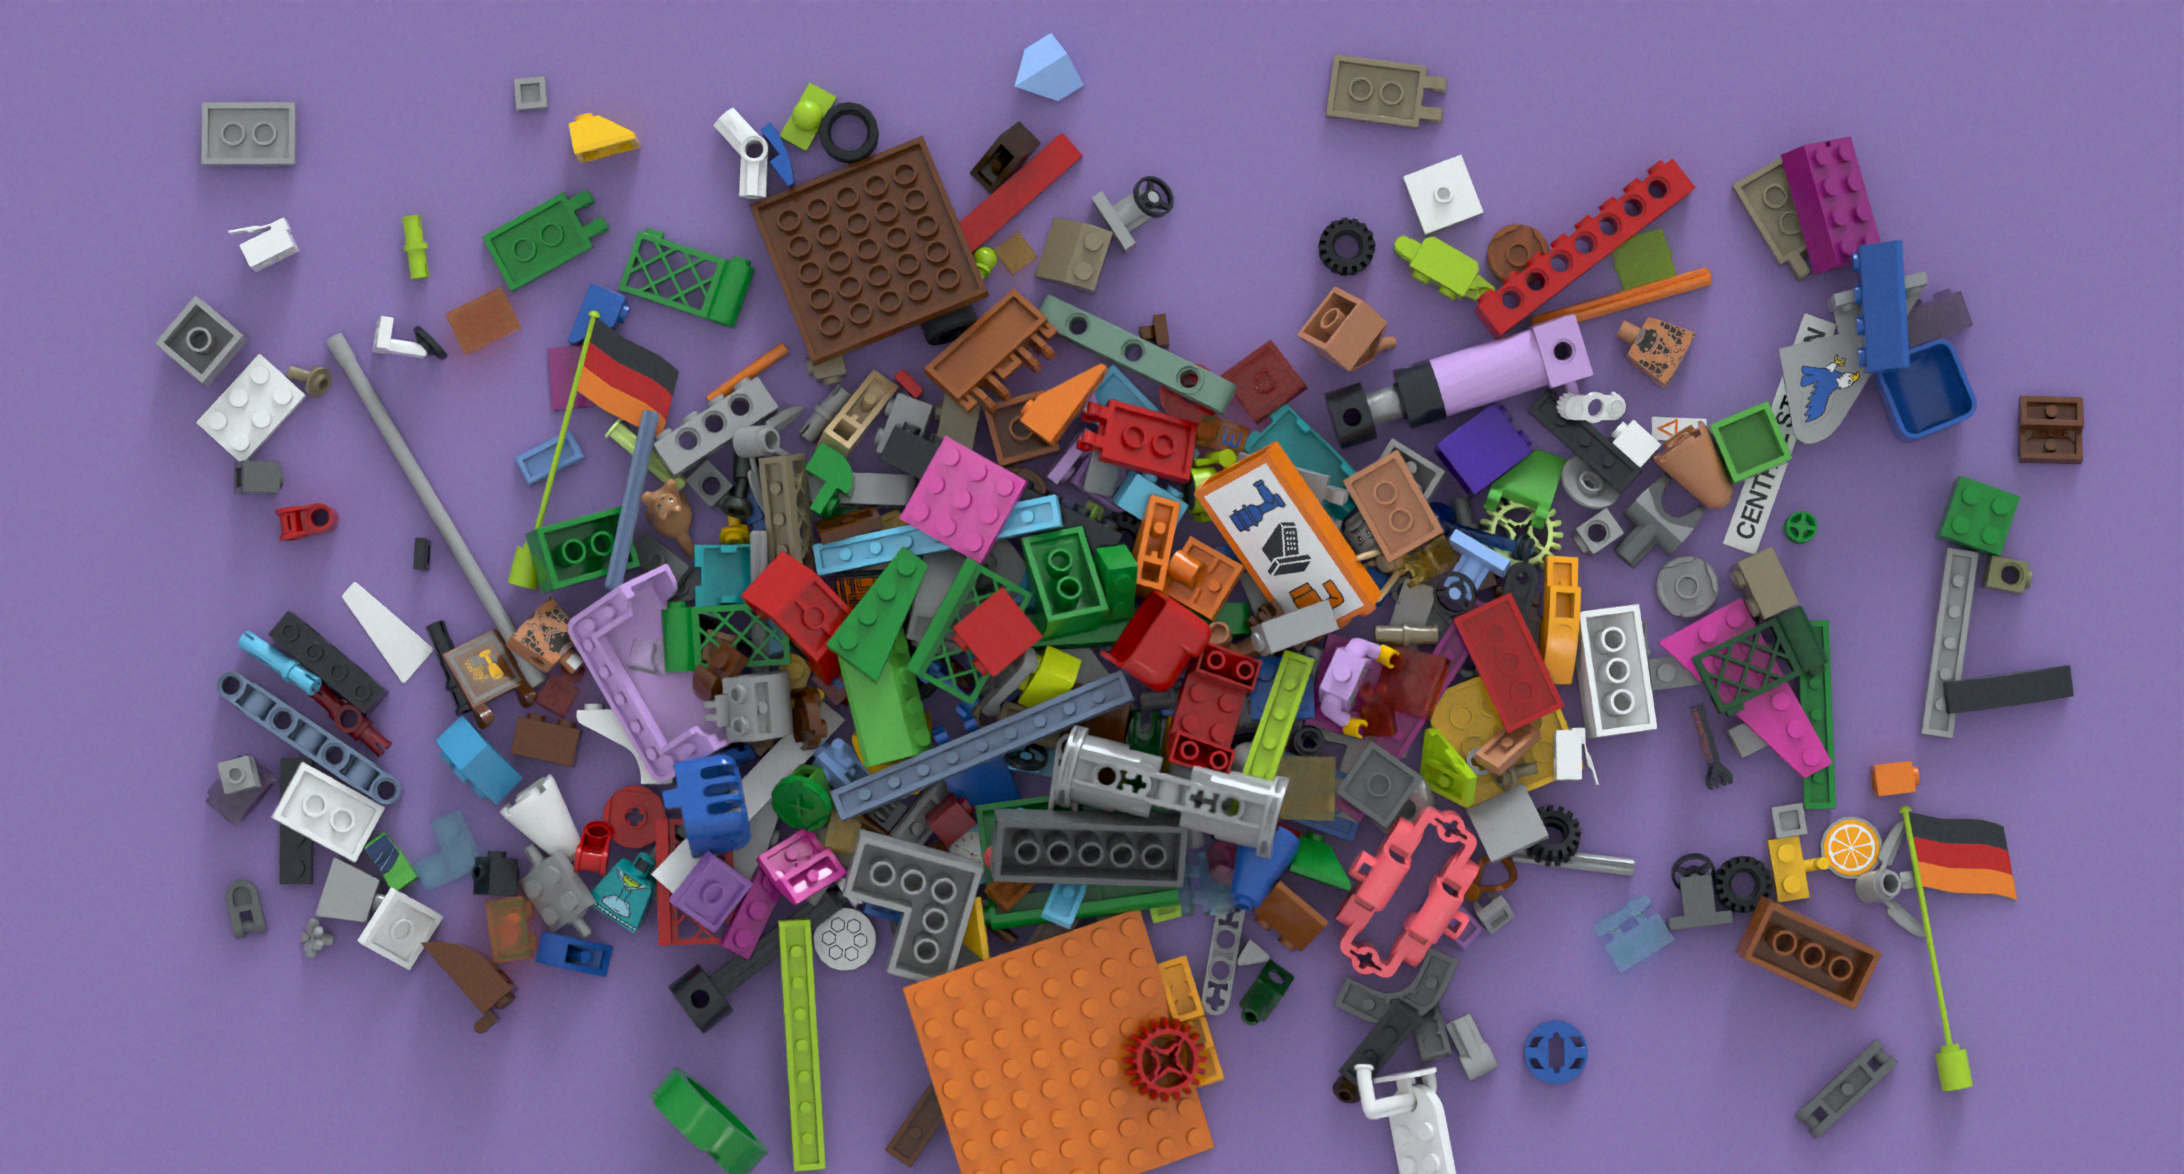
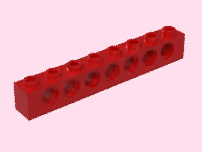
M1673 158L1665 164L1662 160L1658 161L1647 170L1650 176L1642 182L1638 178L1633 180L1622 189L1625 192L1618 200L1613 196L1598 207L1601 213L1593 219L1589 215L1584 217L1574 225L1577 231L1569 237L1565 233L1560 235L1550 243V246L1553 248L1544 256L1541 252H1538L1525 262L1528 266L1527 269L1520 274L1514 270L1501 280L1504 285L1496 292L1489 289L1477 299L1479 305L1473 312L1495 340L1506 334L1696 188ZM1650 185L1658 186L1662 191V198L1652 197L1649 194L1648 187ZM1630 203L1635 205L1638 210V216L1631 217L1627 215L1624 210V204ZM1600 223H1610L1614 228V234H1604L1600 230ZM1577 240L1587 242L1590 248L1589 253H1580L1576 249L1575 242ZM1558 258L1562 260L1565 264V271H1555L1551 266V259ZM1527 278H1537L1541 283V289L1537 291L1530 289L1527 285ZM1505 295L1514 297L1517 307L1515 309L1506 308L1503 305L1502 297Z

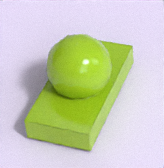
M809 82L779 135L780 138L807 153L819 132L822 118L834 106L837 97Z

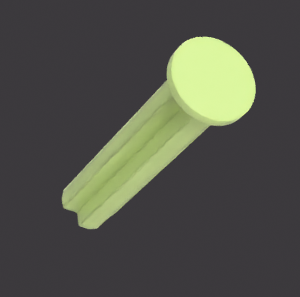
M619 418L605 434V437H612L633 456L637 436L622 424L623 419ZM652 450L648 469L665 483L672 478ZM683 475L675 479L678 492L687 484L685 482L686 478Z

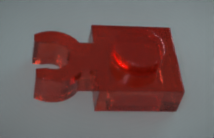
M561 666L562 676L560 679L554 675L550 676L538 696L536 704L564 718L579 693V689L572 685L583 679L585 675L584 667H581L577 674L572 675Z
M1365 682L1360 687V695L1366 702L1359 707L1361 719L1365 720L1368 724L1367 727H1363L1364 736L1393 737L1398 730L1393 703H1384V697L1387 693L1385 683L1380 682L1375 686L1376 693H1374L1370 688V682Z

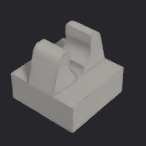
M1488 892L1487 895L1492 901L1491 903L1481 907L1476 902L1473 906L1482 925L1492 935L1516 916L1502 895L1499 896L1494 892Z

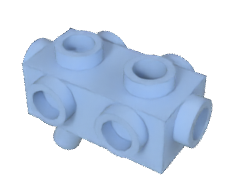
M838 737L830 745L825 741L813 753L816 759L812 765L823 767L827 781L834 789L871 775L856 755L853 747Z

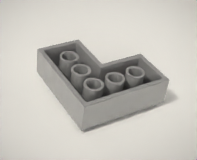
M859 829L842 888L843 896L901 912L886 963L887 973L920 982L954 970L983 872V866L981 861Z

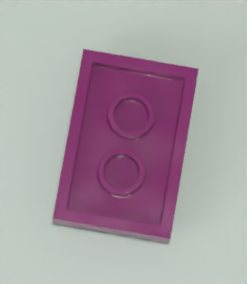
M1328 633L1325 637L1313 682L1315 720H1303L1302 724L1352 737L1344 734L1343 727H1340L1325 716L1320 708L1319 688L1338 647H1346L1351 640L1347 637ZM1375 659L1372 660L1349 711L1351 717L1365 720L1368 725L1384 665L1378 663ZM1359 726L1358 733L1362 738H1352L1365 740L1368 726Z

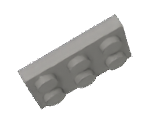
M202 102L201 164L203 166H297L296 102Z

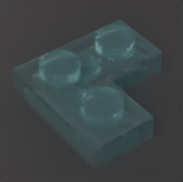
M461 809L431 821L442 851L414 863L426 892L472 873L475 857H481Z

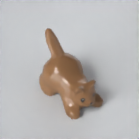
M670 479L659 490L645 492L640 496L641 501L649 508L645 512V517L659 535L675 538L684 553L690 559H693L694 545L688 533L693 520V513L687 496L682 492L678 493L677 482L674 479Z

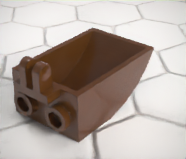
M448 941L421 943L480 1012L485 1014L474 1024L475 1032L485 1033L501 1020L494 1010L496 1008L503 1010L516 999L513 993L519 988L492 958L480 950L462 943Z

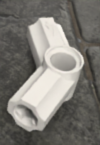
M732 107L718 118L713 126L741 156L739 197L765 199L767 195L769 147L766 141ZM750 145H761L763 147L761 156L758 158L747 156L746 152Z

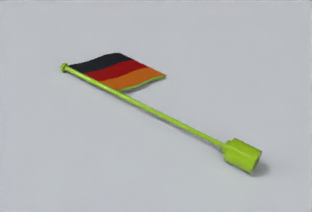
M590 311L588 313L591 317L535 529L542 527L577 391L604 411L637 427L640 425L644 410L657 412L659 419L655 437L664 431L679 371L661 356L620 336L598 319L600 314L597 311ZM524 542L523 547H516L507 582L538 590V577L528 543Z
M1903 806L1900 808L1899 813L1903 814L1946 1045L1940 1046L1941 1052L1935 1054L1942 1091L1964 1089L1973 1086L1966 1048L1960 1049L1959 1043L1952 1044L1923 887L1950 893L1994 894L2018 901L2004 826L1975 819H1940L1909 812L1912 811L1911 808Z

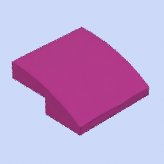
M806 828L767 850L756 859V862L771 882L795 906L847 874L830 848L825 850L815 834L811 831H805Z

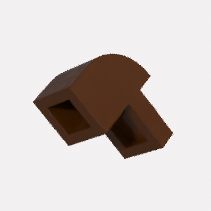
M723 641L707 668L700 664L696 667L692 682L695 695L703 702L715 701V695L723 694L722 678L739 676L749 658L732 645Z

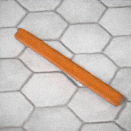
M1704 267L1535 315L1531 318V325L1568 313L1575 314L1577 322H1582L1709 286L1712 284V276L1709 269Z

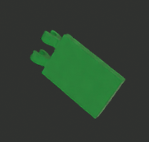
M586 189L568 199L566 193L562 192L482 237L511 292L519 290L595 248L590 239L610 230L606 220L602 217L583 227L577 216V211L596 203L590 191L588 192Z

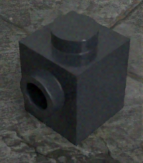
M488 851L487 857H475V864L472 869L474 880L473 894L516 896L517 882L520 877L518 859L506 858L507 852Z

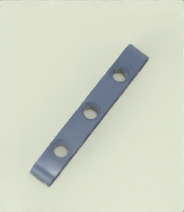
M227 671L218 677L216 689L224 699L361 793L370 796L384 805H394L402 799L404 788L398 779L266 688L233 671ZM231 678H237L240 683L239 691L229 695L226 691V683ZM288 712L291 715L292 723L287 729L281 730L278 727L277 719L280 714ZM340 747L344 753L343 760L339 764L333 765L329 760V753L333 748ZM392 782L396 792L391 799L386 800L381 796L380 789L384 783Z

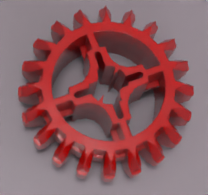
M1162 1016L1158 1025L1157 1021L1151 1018L1148 1020L1149 1030L1142 1024L1138 1025L1137 1028L1141 1035L1138 1036L1131 1033L1129 1038L1135 1042L1134 1045H1124L1123 1047L1124 1050L1131 1052L1130 1057H1122L1123 1063L1131 1064V1067L1123 1071L1124 1075H1135L1130 1080L1129 1085L1131 1087L1140 1085L1137 1093L1141 1096H1144L1149 1091L1148 1097L1151 1101H1156L1159 1094L1160 1100L1163 1103H1168L1170 1094L1175 1101H1179L1181 1099L1180 1089L1186 1095H1190L1192 1092L1188 1084L1191 1083L1195 1086L1200 1084V1081L1195 1078V1074L1204 1075L1206 1073L1205 1069L1198 1067L1199 1062H1207L1206 1056L1198 1055V1052L1206 1048L1205 1044H1194L1200 1038L1199 1033L1194 1032L1189 1035L1192 1026L1186 1023L1180 1028V1019L1174 1018L1171 1024H1169L1168 1017ZM1162 1034L1175 1035L1171 1042L1167 1041L1160 1048L1149 1043L1153 1038ZM1182 1043L1187 1052L1186 1068L1179 1061ZM1143 1051L1150 1058V1066L1147 1070L1149 1074L1147 1077L1142 1068ZM1154 1052L1165 1055L1169 1054L1170 1056L1166 1058H1169V1063L1175 1067L1164 1064L1160 1065L1159 1063L1162 1061H1159V1056ZM1167 1072H1172L1179 1076L1176 1081L1167 1085L1154 1084L1157 1078H1162Z

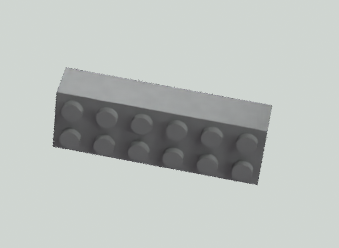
M994 808L990 871L993 881L1183 887L1188 828L1179 826L1181 815L1149 814V818L1130 813Z

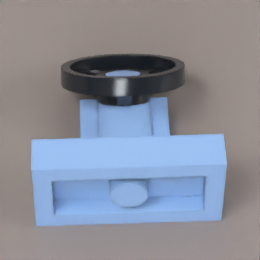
M1455 529L1449 539L1450 548L1462 554L1452 572L1443 574L1435 582L1433 597L1437 606L1445 613L1462 615L1474 606L1477 599V591L1488 573L1491 571L1504 579L1510 569V560ZM1448 577L1443 585L1446 589L1438 590L1441 580ZM1439 595H1445L1450 601L1458 602L1462 610L1456 611L1447 608L1441 602ZM1466 600L1471 602L1469 606H1467Z

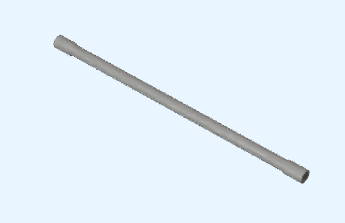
M342 333L332 336L326 341L327 346L338 364L344 369L495 626L507 643L516 631V628L363 373ZM511 651L520 671L533 689L548 680L543 671Z

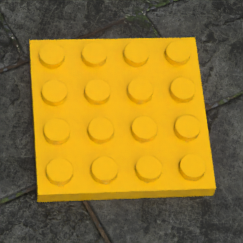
M1480 676L1446 689L1428 717L1431 727L1439 730L1464 761L1471 750L1482 748L1504 728ZM1561 708L1529 723L1540 730L1541 739L1514 763V766L1536 762L1538 774L1517 778L1518 786L1524 784L1527 791L1553 782V732L1556 730H1569ZM1471 759L1472 766H1478L1479 771L1486 769L1476 763L1475 759ZM1490 771L1486 775L1477 776L1474 804L1466 807V810L1506 792L1493 781V772Z

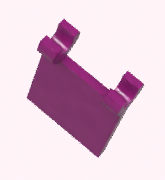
M583 345L548 348L553 411L566 410ZM577 391L573 409L597 407L595 403Z

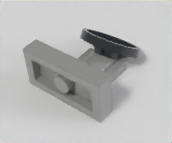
M1145 176L1135 184L1132 194L1112 206L1102 191L1092 197V203L1126 254L1136 247V242L1130 235V232L1152 218H1161L1168 214L1173 208L1174 198L1170 188L1164 181L1154 176ZM1147 181L1146 191L1142 187L1139 189L1140 184ZM1153 183L1163 189L1167 196L1168 204L1161 200V195L1154 189ZM1156 208L1163 209L1166 211L1158 212Z

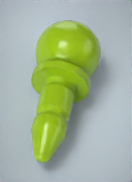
M981 247L974 252L973 257L984 280V278L990 277V270L997 263V255L991 248Z

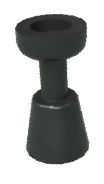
M735 451L733 452L735 492L734 496L727 497L723 501L721 510L730 517L747 519L753 513V505L746 499L748 486L750 485L747 472L751 469L749 458H741ZM755 457L757 467L759 468L758 458L762 457Z

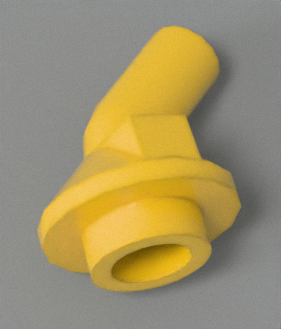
M727 515L729 526L721 528L720 542L723 545L748 544L750 542L748 526L741 525L739 518Z

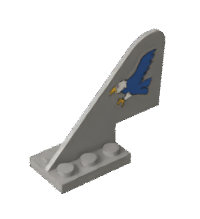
M1925 271L1904 276L1907 315L1928 284ZM1853 289L1835 293L1827 301L1829 313H1834L1839 334L1778 349L1795 438L1803 444L1810 445L1820 442L1834 433L1871 376V374H1864L1863 367H1858L1857 348H1862L1861 335H1856L1855 317L1860 316V306L1854 303Z

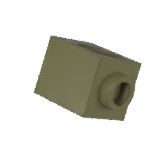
M1994 555L1987 557L1982 588L2014 595L2023 594L2024 589L2030 588L2032 581V571L2028 570L2029 562ZM2004 568H2010L2015 572L2016 579L2013 584H2007L2002 580L2001 573Z

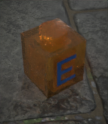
M1203 414L1197 430L1195 445L1218 452L1230 449L1234 451L1237 457L1238 453L1244 450L1250 428L1224 418Z

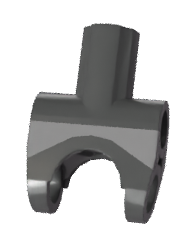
M1664 474L1642 492L1623 513L1635 527L1615 547L1614 552L1633 569L1656 545L1670 556L1690 535L1706 511L1699 504L1692 513L1690 512L1682 517H1673L1666 513L1662 507L1661 499L1665 491L1664 487L1671 481L1667 474Z

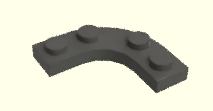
M1430 947L1419 973L1411 985L1395 993L1377 991L1353 978L1347 977L1334 1006L1365 1021L1377 1024L1396 999L1399 998L1422 1017L1431 1011L1442 999L1460 960Z

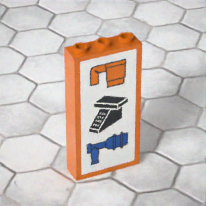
M1278 441L1267 445L1203 480L1195 491V497L1268 602L1276 599L1281 605L1282 616L1328 599L1339 627L1338 630H1340L1352 621L1351 618L1357 615L1365 617L1376 609V602L1382 592L1362 563L1356 560V554ZM1325 635L1314 638L1310 641L1311 643H1315L1322 639Z

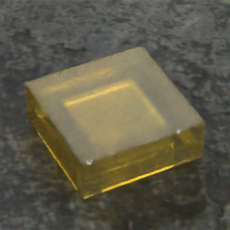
M1019 231L994 249V252L1012 276L1037 258V255Z

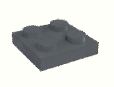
M1371 741L1335 793L1387 829L1423 777Z

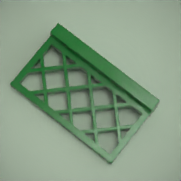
M967 557L905 670L973 706L989 674L987 673L984 677L981 676L978 679L976 673L978 670L972 664L973 659L968 648L965 651L967 652L971 669L953 674L948 656L963 651L959 649L947 653L944 643L946 634L953 631L950 627L955 618H957L958 623L961 621L959 611L962 605L975 602L978 607L980 605L979 600L989 598L994 594L977 596L974 583L980 573L992 579L995 592L999 590L998 582L1007 587V589H1004L1006 592L1014 591L1022 595L1024 599L1019 608L1023 613L1034 594ZM972 589L974 598L966 600L968 594ZM941 645L943 654L935 656ZM945 657L950 676L936 679L926 673L933 660ZM973 673L976 687L970 697L958 691L955 677ZM951 679L953 687L945 684L942 681Z

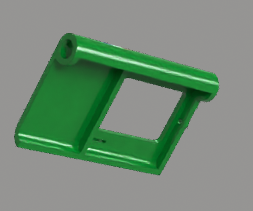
M1123 785L1118 786V789L1123 790ZM1050 795L975 806L986 887L993 882L991 871L984 862V853L992 845L994 808L1018 809V807L1028 810H1048ZM1080 804L1077 806V811L1107 812ZM1054 805L1053 810L1072 811L1071 806L1066 808ZM1156 805V811L1150 810V814H1167V808ZM1114 810V812H1117V813H1126V812ZM1087 884L1084 897L1074 919L1180 905L1178 887ZM1052 890L1026 894L1007 913H1004L988 896V906H983L985 925H991L992 931L1052 923L1041 918Z

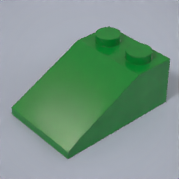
M1078 526L1022 538L1021 544L1030 590L1034 594L1032 597L1034 610L1043 638L1103 626L1109 608L1083 527Z

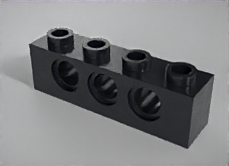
M288 610L268 634L366 715L370 716L390 692L294 612Z

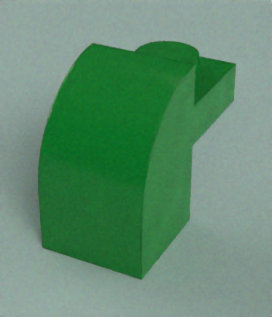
M821 442L805 470L808 475L824 483L810 506L812 513L824 520L827 514L832 515L837 509L841 500L838 498L839 494L849 499L852 498L855 490V476L845 457Z

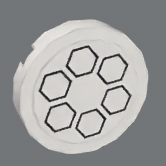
M842 908V910L818 926L814 933V946L820 959L829 967L841 971L853 970L865 964L873 955L877 942L875 928L869 918L860 911L850 908Z

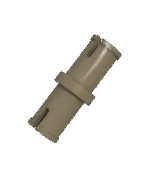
M1402 622V626L1374 625L1373 642L1375 644H1402V647H1409L1410 644L1437 645L1438 626H1410L1409 622Z

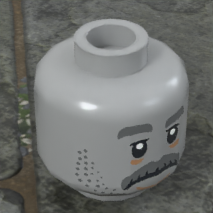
M1360 511L1343 524L1346 528L1343 531V537L1357 555L1380 548Z

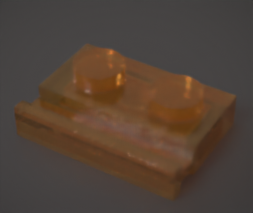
M502 287L445 314L465 355L475 352L522 328Z

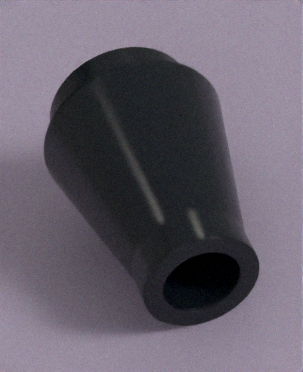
M1312 726L1301 728L1294 736L1295 749L1301 757L1311 759L1321 753L1325 746L1324 735L1319 729ZM1310 744L1313 748L1307 749L1303 745Z

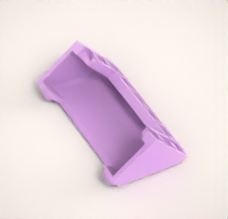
M667 563L619 585L572 617L568 623V633L633 747L651 777L661 783L676 777L674 762L712 756L735 743L727 742L726 727H717V721H705V714L716 713V711L712 708H704V702L695 695L692 684L695 671L665 672L661 609H667L668 600L676 594L678 589L676 578Z

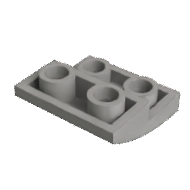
M1524 784L1466 810L1492 864L1550 838Z

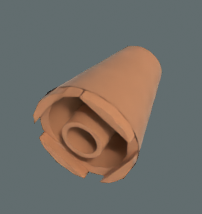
M1698 421V428L1696 429L1691 424L1680 430L1662 444L1665 450L1661 454L1657 450L1653 453L1652 459L1708 509L1715 507L1719 510L1732 501L1730 495L1734 490L1704 422Z

